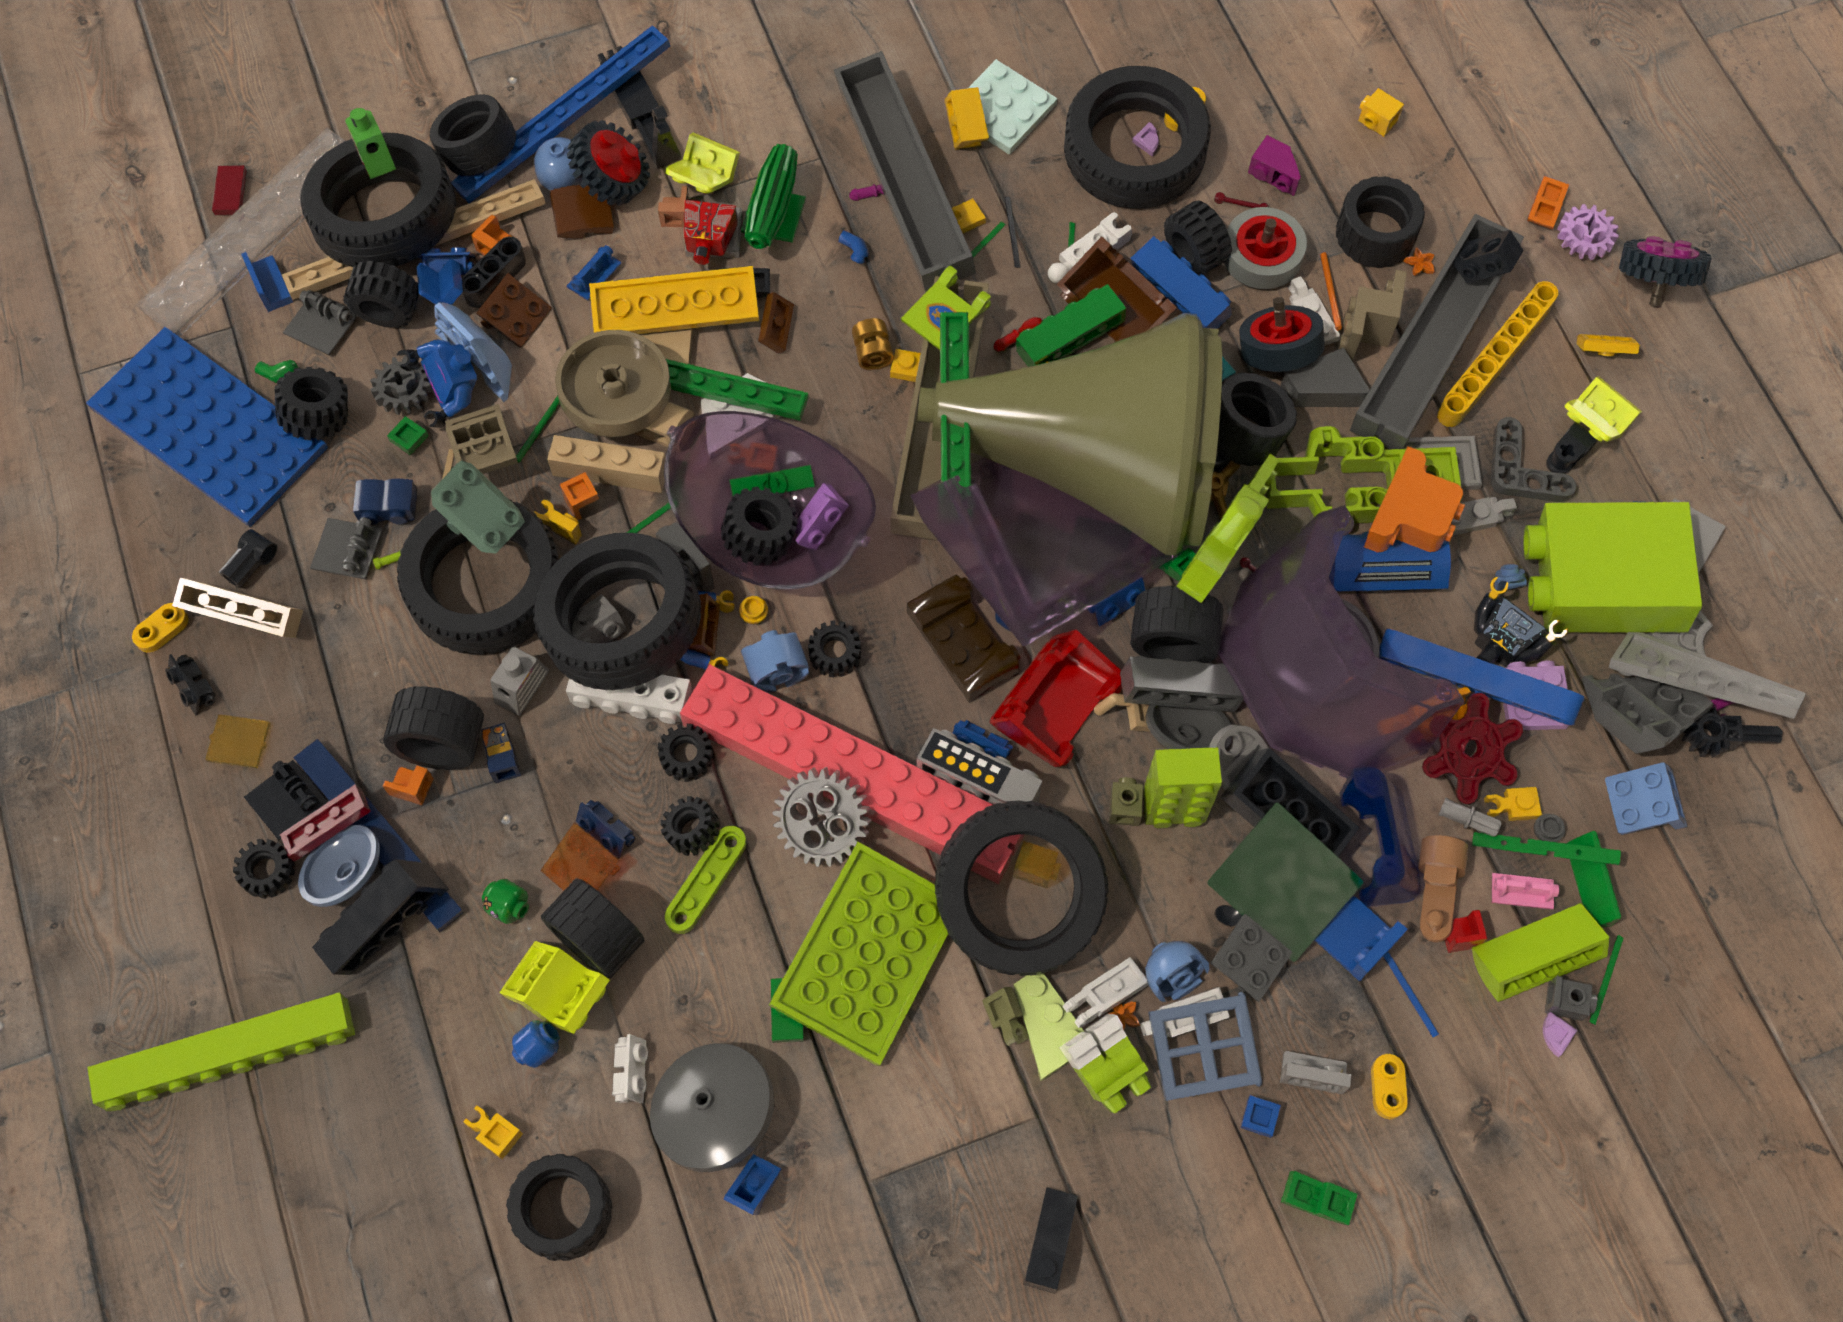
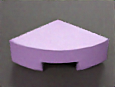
M1149 122L1133 137L1132 142L1152 157L1157 151L1159 140L1156 128Z
M1549 1012L1544 1019L1543 1036L1552 1053L1559 1057L1577 1030L1552 1012Z

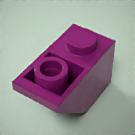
M1266 135L1251 158L1248 173L1256 179L1263 180L1275 186L1278 190L1294 196L1297 192L1301 175L1291 147Z

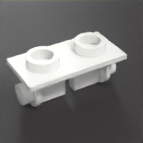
M627 1034V1037L618 1038V1043L615 1044L614 1067L624 1068L623 1073H614L612 1096H615V1102L627 1103L628 1100L643 1103L644 1092L646 1090L645 1061L648 1057L646 1040L631 1034Z

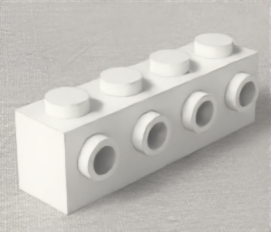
M660 675L639 686L619 690L593 689L570 679L566 688L569 701L577 707L589 708L594 706L613 714L622 711L640 719L650 716L668 724H675L676 721L682 722L680 712L693 691L689 679Z

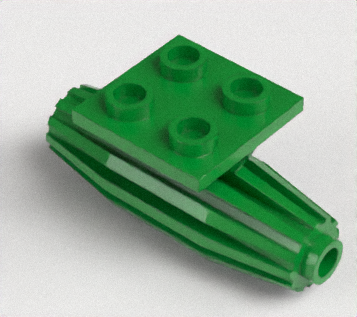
M786 144L774 145L759 171L743 221L741 233H745L746 241L755 249L767 248V246L771 245L773 239L793 243L805 205L806 196L792 194L796 180L798 153Z

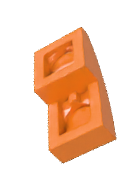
M1544 176L1527 221L1553 229L1569 184Z

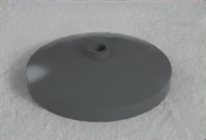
M723 1043L708 1044L685 1053L666 1070L653 1094L650 1108V1123L656 1143L666 1156L688 1170L714 1172L737 1164L758 1146L768 1130L774 1110V1091L771 1079L765 1068L754 1056L734 1045Z

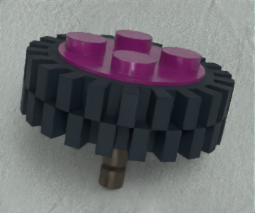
M1647 236L1646 239H1632L1624 243L1619 269H1621V272L1626 273V275L1634 276L1636 279L1643 278L1647 282L1654 281L1649 304L1660 306L1661 296L1663 295L1666 283L1670 286L1678 284L1684 287L1705 283L1712 257L1706 251L1700 250V248H1691L1692 243L1676 240L1670 243L1660 237Z

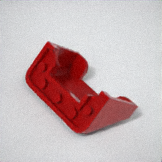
M1077 629L1057 634L1043 646L994 712L990 719V724L1051 766L1063 767L1069 763L1074 755L1072 752L1074 746L1070 741L1100 700L1113 693L1118 694L1121 691V670Z

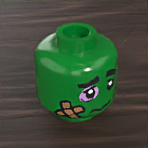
M504 878L491 882L482 894L484 911L504 924L513 923L517 919L521 920L529 910L527 891L508 879Z

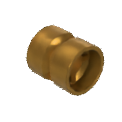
M870 318L862 320L853 326L852 336L856 346L859 366L862 369L878 370L892 363L894 356L891 343L888 341L889 334L884 320Z

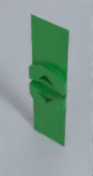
M811 465L729 480L733 496L736 493L740 494L741 490L746 488L751 491L752 487H759L760 490L769 488L771 489L770 492L774 494L776 491L781 494L788 491L815 487Z

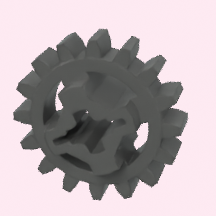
M407 356L403 357L402 362H398L393 357L392 364L390 365L382 362L384 369H375L374 372L377 378L370 380L373 386L370 390L378 406L383 405L386 412L394 408L396 415H400L402 409H405L410 414L411 407L413 406L421 409L419 402L421 400L428 402L427 393L433 392L427 375L419 362L415 366H401V364L407 362Z

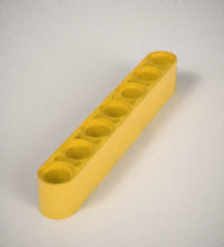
M1542 281L1535 285L1448 392L1437 413V418L1442 425L1455 427L1461 423L1548 315L1558 297V289L1553 283Z

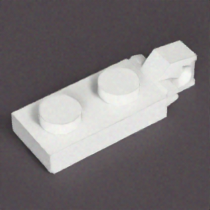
M1301 276L1292 279L1289 287L1292 294L1289 298L1291 305L1309 308L1321 316L1324 327L1325 346L1339 341L1340 334L1335 329V325L1317 293H1315L1313 288H1307Z
M1216 987L1161 1006L1157 1010L1222 999L1223 996L1220 987ZM1228 1010L1206 1014L1208 1025L1230 1017ZM1193 1017L1164 1022L1167 1037H1175L1195 1030ZM1150 1020L1140 1023L1143 1036L1151 1035Z

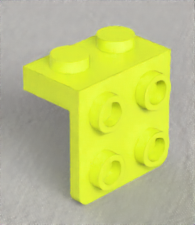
M693 132L689 134L683 159L668 166L665 173L672 176V179L678 183L691 184L696 187L697 191L709 194L733 182L740 152Z
M1599 376L1592 381L1578 399L1568 401L1564 405L1568 410L1567 415L1579 424L1583 422L1590 428L1589 433L1600 442L1603 440L1609 442L1620 438L1642 413L1640 409Z

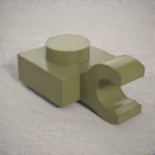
M1004 987L982 1000L993 1029H1002L1003 1038L1007 1046L1016 1042L1021 1044L1029 1039L1026 1029L1017 1021L1023 1014L1012 987Z

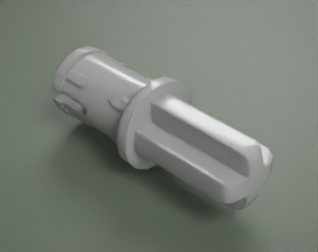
M1445 798L1439 812V816L1463 824L1465 829L1470 827L1492 837L1498 834L1501 827L1500 820L1476 811L1474 806L1468 808L1448 800V798Z

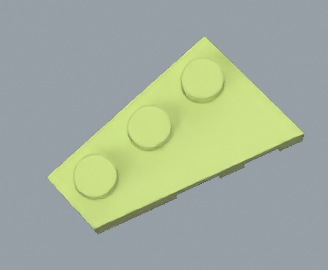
M1038 972L1036 975H1027L1014 983L1013 988L1023 1014L1022 1019L1025 1023L1031 1050L1035 1057L1038 1074L1042 1081L1069 1063L1059 1047L1079 1033L1084 1032L1082 1027L1078 1028L1074 1023L1076 1019L1072 1013L1064 1010L1063 1005L1065 1003L1044 973Z

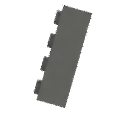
M1130 656L1120 672L1125 703L1235 712L1246 697L1241 666H1230L1223 663L1208 664L1199 661H1176L1169 658L1154 659L1144 656Z

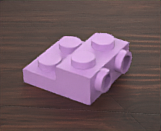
M1554 661L1539 662L1537 667H1526L1524 662H1513L1507 666V669L1567 689L1564 666H1555ZM1503 703L1505 719L1520 721L1523 730L1566 729L1569 726Z

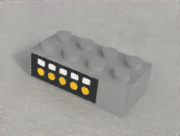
M933 728L917 757L918 768L993 805L1016 800L1039 802L1042 780L1039 779L1037 774L1027 769L1021 771L1011 766V762L1001 756L992 757L984 753V750L974 743L966 744L957 740L956 735L947 730L939 731Z

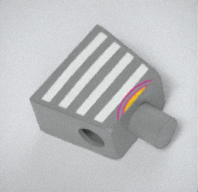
M512 647L503 658L502 663L490 681L494 703L520 716L549 673V669L537 658L516 647Z

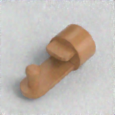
M1445 835L1427 836L1422 839L1418 869L1424 874L1425 888L1420 930L1424 938L1431 942H1442L1450 936L1457 881L1459 878L1464 877L1466 873L1468 844L1458 838Z

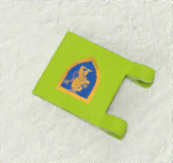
M948 266L943 271L937 282L901 318L902 322L939 350L940 312H968L969 326L979 314L985 312L991 306V296L985 291H981L972 305H969L948 289L958 280L957 270L952 266Z

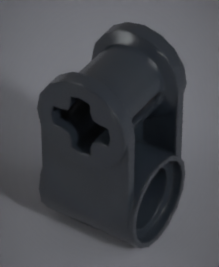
M1575 422L1556 444L1554 451L1548 456L1546 460L1548 470L1550 472L1567 474L1581 458L1587 455L1598 440L1588 430Z

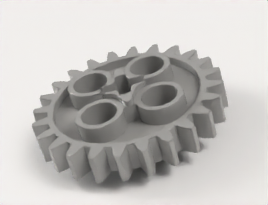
M815 767L809 770L808 776L802 771L797 774L798 780L792 777L787 781L789 787L784 786L779 790L784 797H778L774 801L781 808L772 812L773 815L780 817V820L773 824V826L783 830L777 838H787L788 842L785 844L784 849L786 850L793 846L795 848L793 857L796 858L801 853L804 854L805 864L812 858H815L817 867L823 863L824 859L828 866H832L835 863V857L842 863L846 860V854L850 856L857 842L864 844L860 837H866L869 834V831L862 827L871 823L870 818L863 816L871 808L861 805V802L867 796H857L856 791L860 785L857 784L850 787L848 785L850 776L840 780L839 770H836L831 776H829L827 767L823 768L819 775ZM823 791H828L833 795V804L824 800ZM809 793H812L814 798L810 797ZM797 803L805 805L808 811L807 816L798 812ZM818 814H819V815H823V814H824V815L826 816V820H825V819H820V820H819V818H818L817 815H818ZM836 818L843 819L847 823V831L837 827ZM810 830L819 833L821 843L811 839ZM830 835L835 838V841L830 839Z

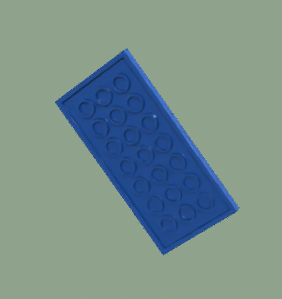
M166 327L151 339L86 402L90 409L249 527L328 449L323 440H317L316 438L304 440V437L296 438L293 437V433H286L283 430V426H279L277 423L275 406Z

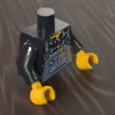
M1498 577L1493 578L1490 583V593L1485 594L1475 611L1474 631L1478 637L1474 643L1482 649L1476 658L1492 664L1497 661L1504 667L1513 662L1529 663L1540 659L1555 644L1554 640L1556 638L1560 639L1567 636L1568 628L1560 635L1554 632V627L1561 622L1560 620L1553 621L1550 624L1549 633L1546 635L1545 633L1548 629L1502 596L1498 599V595L1506 592L1508 589V582L1503 590L1498 591L1493 587Z

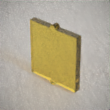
M218 714L213 734L209 735L211 741L205 760L207 762L258 769L262 751L267 747L265 741L270 722Z

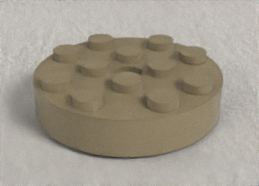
M624 330L599 331L578 340L562 356L555 376L559 402L568 419L580 429L604 437L630 435L651 425L663 413L671 392L668 365L660 349L642 335Z

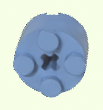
M776 630L768 631L761 636V641L746 646L741 650L752 684L767 693L777 691L775 686L785 683L786 687L793 686L809 674L808 662L795 632L778 634Z

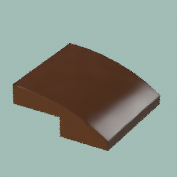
M572 185L551 190L550 198L557 237L583 239L585 233L612 234L614 224L611 207L607 204V199L600 202L597 200V193L593 197L589 195L588 191L590 188L588 186L582 188L580 185Z

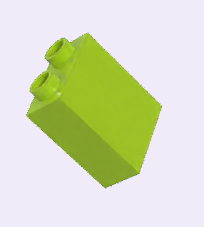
M1689 502L1545 503L1538 525L1525 526L1523 537L1524 557L1526 560L1538 559L1539 576H1530L1528 606L1530 611H1543L1544 627L1548 629L1547 632H1549L1550 624L1556 620L1561 622L1554 627V632H1563L1566 628L1569 629L1568 632H1689L1702 608Z

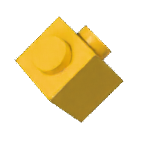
M1378 88L1371 96L1367 95L1361 102L1359 109L1362 111L1358 121L1385 137L1399 121L1404 104Z

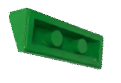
M1590 831L1566 843L1601 848L1596 831ZM1577 850L1576 854L1581 855V850ZM1570 859L1582 905L1601 928L1612 927L1621 919V913L1606 863Z

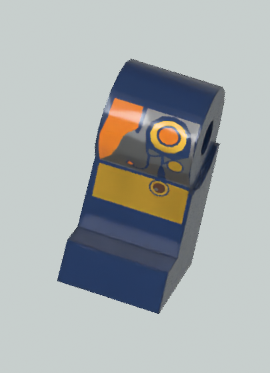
M505 722L481 729L489 773L495 784L520 777L521 773Z

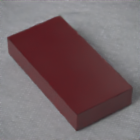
M244 165L218 166L212 205L214 215H241L247 175Z

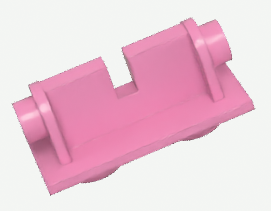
M1492 873V903L1554 909V897H1558L1559 885L1554 884V880Z

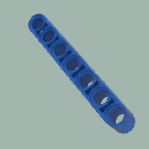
M1386 629L1379 646V659L1460 688L1468 687L1471 692L1483 693L1488 698L1563 724L1574 726L1585 698L1574 691L1396 630Z

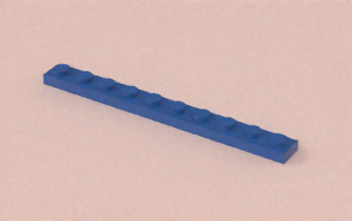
M653 25L518 129L513 149L498 165L480 174L471 176L459 175L451 181L453 189L470 204L534 154L545 141L557 136L671 47L669 40Z

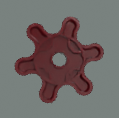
M1474 693L1468 698L1466 712L1461 719L1454 720L1445 712L1436 711L1429 716L1427 722L1430 730L1439 735L1441 746L1435 755L1429 756L1423 761V772L1429 778H1438L1445 773L1454 774L1457 779L1456 796L1464 804L1475 802L1478 797L1479 784L1484 778L1493 777L1502 785H1511L1517 778V770L1514 765L1506 761L1504 749L1508 743L1521 737L1523 726L1516 719H1507L1501 724L1491 722L1488 717L1489 699L1483 693ZM1469 740H1474L1477 744V750L1472 756L1464 753Z

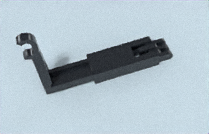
M622 46L616 47L617 52L622 49ZM612 49L607 51L609 59L615 55ZM603 53L597 55L601 66L607 60ZM639 71L612 93L631 129L637 130L658 169L681 160V154L665 120L668 117L666 110L662 105H658L641 71Z

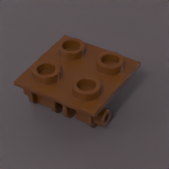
M508 273L476 314L482 318L480 323L486 329L494 327L521 348L552 307Z

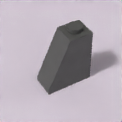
M1344 347L1319 357L1309 365L1285 371L1281 383V388L1292 399L1294 407H1360L1370 391Z

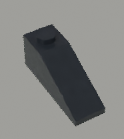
M1046 1187L1023 1285L1053 1294L1057 1291L1078 1198L1077 1195Z

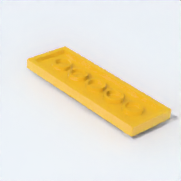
M753 266L589 284L594 333L605 330H624L644 334L759 321Z

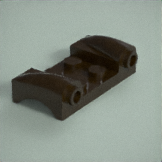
M955 574L907 602V614L970 703L993 684L1016 676L1019 671L1018 661L1021 657L1013 644L1009 646L1005 642L1000 644L971 603L970 593L973 592L970 582L966 577L960 578Z

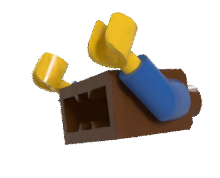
M729 590L721 592L720 596H717L715 592L698 591L701 600L700 625L691 646L680 660L688 665L704 670L709 664L714 667L719 664L728 666L729 663L726 658L718 657L711 660L710 656H715L719 612L721 610L722 612L729 613L734 610V603L724 602L725 600L733 601L734 594Z

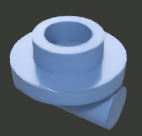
M1503 565L1495 573V577H1498L1495 581V588L1498 591L1503 590L1507 582V590L1527 585L1525 570L1519 568L1518 565Z

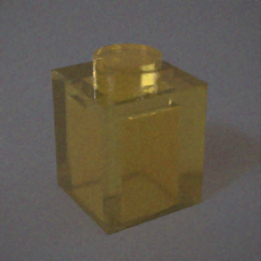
M1023 841L1014 867L1013 878L1047 889L1050 880H1057L1061 864L1057 863L1059 852Z

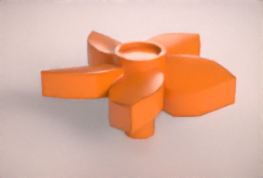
M1416 247L1413 252L1414 257L1409 256L1404 259L1405 263L1414 265L1412 269L1414 276L1420 274L1421 271L1427 274L1435 272L1434 265L1431 263L1434 258L1432 253L1423 254Z
M1128 1002L1124 1007L1122 1004H1119L1113 1008L1114 1012L1109 1013L1118 1016L1123 1024V1030H1125L1126 1025L1130 1027L1140 1026L1137 1017L1133 1015L1136 1010V1002Z

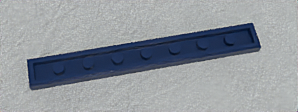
M318 739L293 757L329 801L355 785V782ZM365 795L371 812L351 825L365 826L377 836L380 843L379 861L383 866L395 859L421 862ZM447 892L441 897L437 893L425 902L428 908L423 912L439 933L464 913Z

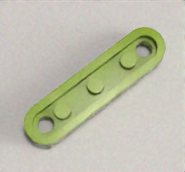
M725 826L719 830V835L714 837V844L708 846V849L704 852L666 909L665 922L672 932L685 934L694 928L746 848V838L740 828ZM729 840H735L737 842V844L732 848L726 846V843ZM685 915L687 919L684 923L679 924L676 922L678 916Z

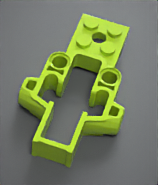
M1324 426L1316 428L1309 434L1305 457L1277 458L1279 462L1274 468L1278 472L1276 476L1315 474L1319 457L1343 456L1344 458L1341 460L1342 473L1384 472L1387 489L1382 487L1349 488L1345 493L1346 506H1340L1339 512L1333 514L1332 506L1326 507L1321 499L1323 495L1322 489L1279 491L1276 488V480L1274 478L1266 491L1267 498L1269 499L1266 505L1267 509L1309 507L1323 535H1334L1338 532L1348 533L1351 530L1352 523H1369L1374 521L1380 507L1372 505L1371 502H1376L1381 506L1406 449L1384 450L1383 442L1376 437L1342 438L1339 430L1335 427ZM1455 447L1414 448L1420 450L1426 456L1425 465L1428 466L1426 471H1431L1437 477L1454 482L1461 487ZM1365 452L1371 453L1374 456H1368Z
M1269 454L1249 484L1242 486L1223 515L1220 523L1217 522L1177 584L1178 588L1200 603L1203 602L1220 579L1236 551L1255 526L1269 502V499L1264 494L1278 474L1274 468L1279 462V459Z

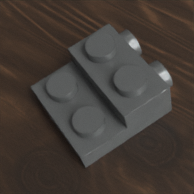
M676 521L670 526L666 525L660 528L656 533L657 539L667 543L681 556L696 588L700 587L702 591L707 592L713 590L715 586L710 563Z

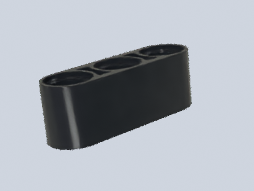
M508 236L501 239L462 277L463 295L469 306L480 308L508 273L515 277L526 264V258L521 242L517 238Z

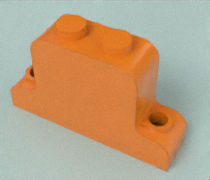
M1408 446L1369 530L1364 548L1375 552H1384L1390 545H1394L1395 540H1399L1428 552L1438 551L1444 540L1450 542L1456 528L1451 523L1453 519L1459 521L1465 504L1460 503L1463 496L1462 488L1454 482L1427 473L1428 466L1425 465L1426 456L1424 453Z

